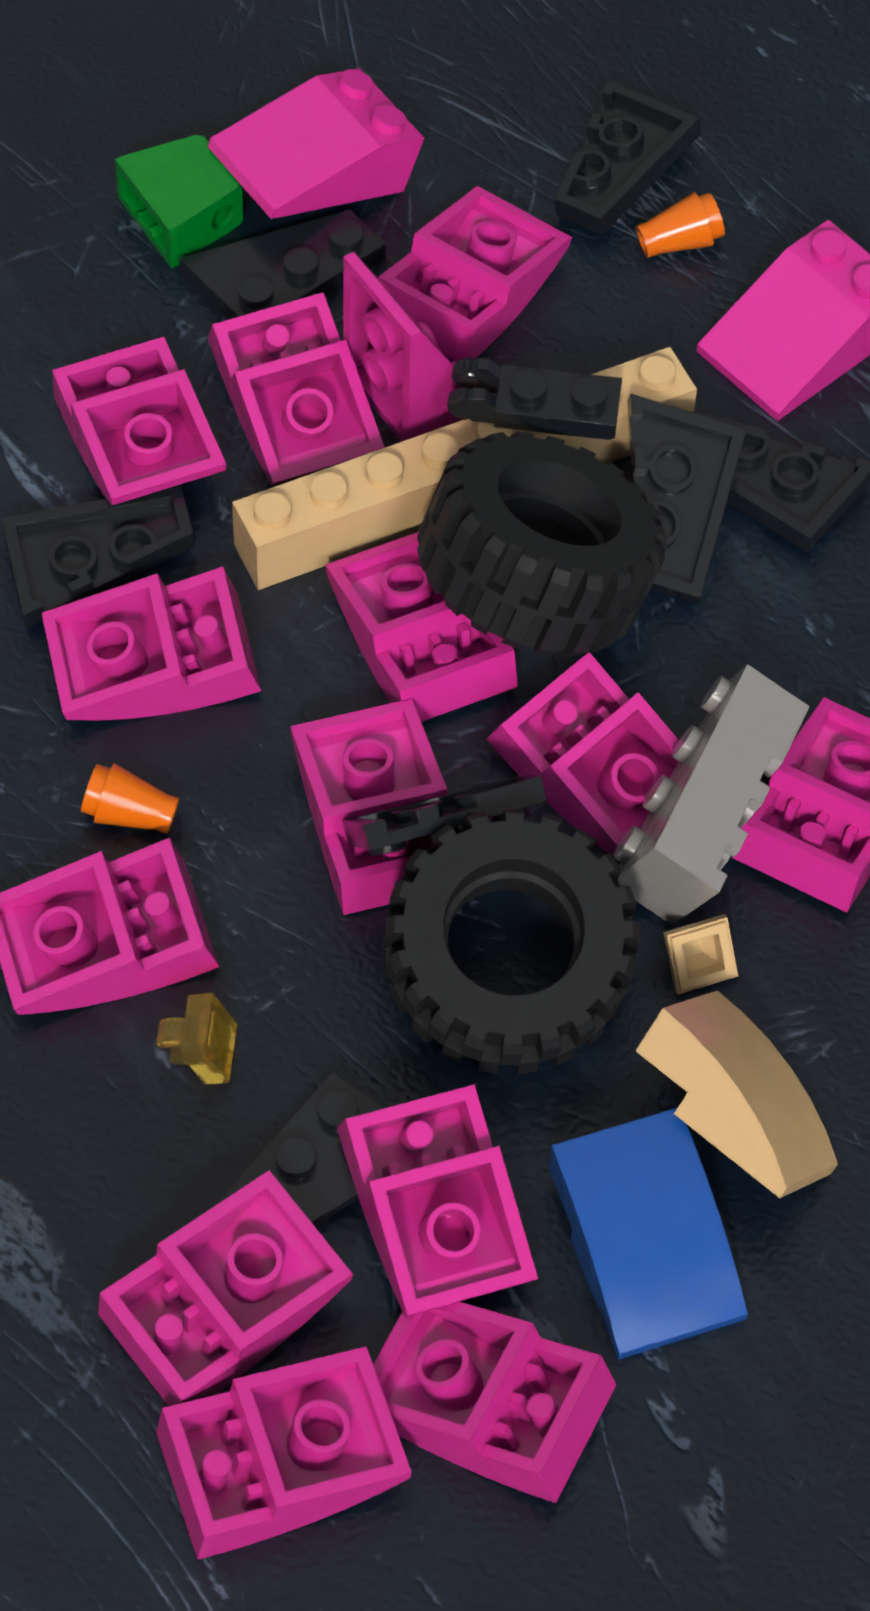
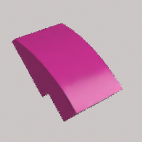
M476 186L414 234L411 252L381 274L378 279L418 323L423 322L431 329L439 349L445 356L457 362L458 359L462 360L464 357L476 359L506 330L535 296L569 248L572 237L483 188Z
M324 292L212 324L208 341L241 426L271 486L298 479L385 448L347 340H340Z
M165 337L52 370L54 398L88 470L111 505L226 471L224 457L185 369H178Z
M417 532L325 564V568L349 628L387 701L390 704L412 698L419 718L423 722L516 688L518 683L513 647L501 643L503 638L489 631L485 635L471 627L470 619L463 614L455 615L445 605L442 593L435 594L427 581L426 571L422 570L419 560Z
M224 567L167 586L164 585L157 573L42 612L61 709L66 720L100 721L166 715L207 707L261 692L238 594Z
M590 652L579 659L486 738L519 776H541L547 800L546 803L577 830L581 828L595 838V844L612 856L628 830L634 825L641 828L650 811L642 807L651 788L662 775L670 778L679 762L671 756L679 739L639 692L629 699Z
M824 697L793 740L783 763L772 774L769 783L770 790L762 806L741 827L748 835L739 853L733 859L847 913L870 877V718Z
M412 698L290 726L292 742L308 804L343 915L389 905L396 881L402 880L407 861L417 849L426 851L431 845L429 834L407 840V847L404 849L369 856L368 850L348 845L343 825L344 819L447 794L446 784Z
M170 838L111 862L100 851L0 893V964L13 1008L18 1015L48 1013L111 1002L178 983L220 967L185 860Z
M475 1084L350 1117L337 1126L347 1164L370 1233L405 1317L538 1279L500 1146H492Z
M268 1170L158 1243L156 1256L99 1293L98 1315L168 1406L218 1394L230 1385L233 1379L239 1378L304 1325L352 1280L353 1273L271 1171Z
M456 1302L405 1317L402 1312L373 1364L400 1437L483 1477L556 1503L617 1385L601 1355L541 1338L532 1322L462 1302Z
M367 1347L235 1378L232 1381L229 1392L162 1408L156 1430L197 1560L235 1550L311 1524L370 1499L410 1479L412 1474Z

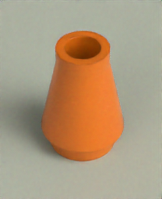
M693 192L649 221L636 225V233L645 256L649 258L663 253L712 247L715 239L725 236V228L721 213L712 194L706 193L698 196Z
M113 763L111 768L96 764L89 780L80 812L94 816V823L149 829L168 834L180 798L163 792L116 763Z

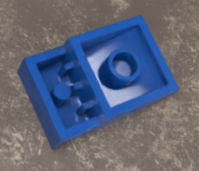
M677 1108L551 1146L549 1171L572 1227L571 1242L618 1360L747 1320L748 1316L739 1277L716 1202L687 1124L674 1115Z

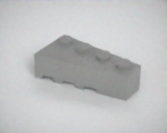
M748 664L729 680L721 675L710 687L700 704V707L707 711L703 721L698 728L691 725L680 738L671 756L679 762L670 778L662 775L651 788L643 802L642 807L650 811L641 828L634 825L628 830L613 854V858L620 862L621 872L618 878L620 885L631 886L635 901L671 925L721 891L728 876L721 869L731 856L734 858L739 853L748 835L741 827L762 806L770 790V787L760 779L762 775L770 777L783 763L810 707Z

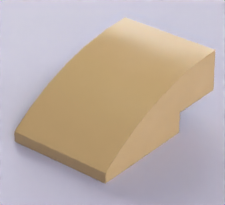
M718 990L662 1008L636 1049V1052L688 1092L674 1115L779 1198L832 1174L838 1162L827 1131L812 1100L792 1068L772 1042L740 1009Z

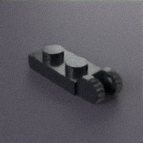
M464 357V359H458V362H454L451 378H453L452 382H455L456 386L460 387L450 392L447 407L448 412H451L452 416L455 415L457 419L463 418L464 420L470 419L476 422L494 423V427L604 440L615 439L622 378L502 365L500 368L490 359L484 358L473 359L472 357Z

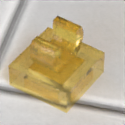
M214 993L188 995L185 1019L171 1017L160 1020L156 1045L159 1048L171 1047L169 1061L172 1064L189 1065L205 1085L229 1083L237 1023Z

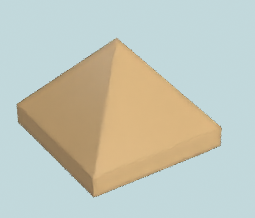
M725 914L663 932L674 990L677 994L738 977L728 917Z

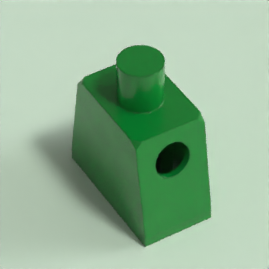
M192 135L115 159L119 200L171 268L179 265V258L200 252L237 228L243 221V187L208 148V140L200 135Z

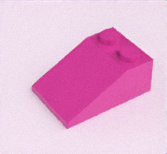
M360 68L313 77L211 137L208 148L270 219L404 192L425 138L407 120L404 113L397 109L373 83V80Z
M830 220L825 221L786 248L697 344L696 352L772 418L779 421L870 356V254Z
M355 252L343 256V340H347L369 404L400 442L464 420L463 418L457 419L455 415L452 416V413L448 412L447 407L450 392L460 387L456 386V383L452 382L453 378H451L454 362L457 361L450 362L439 349L431 329L425 323H418L400 301Z

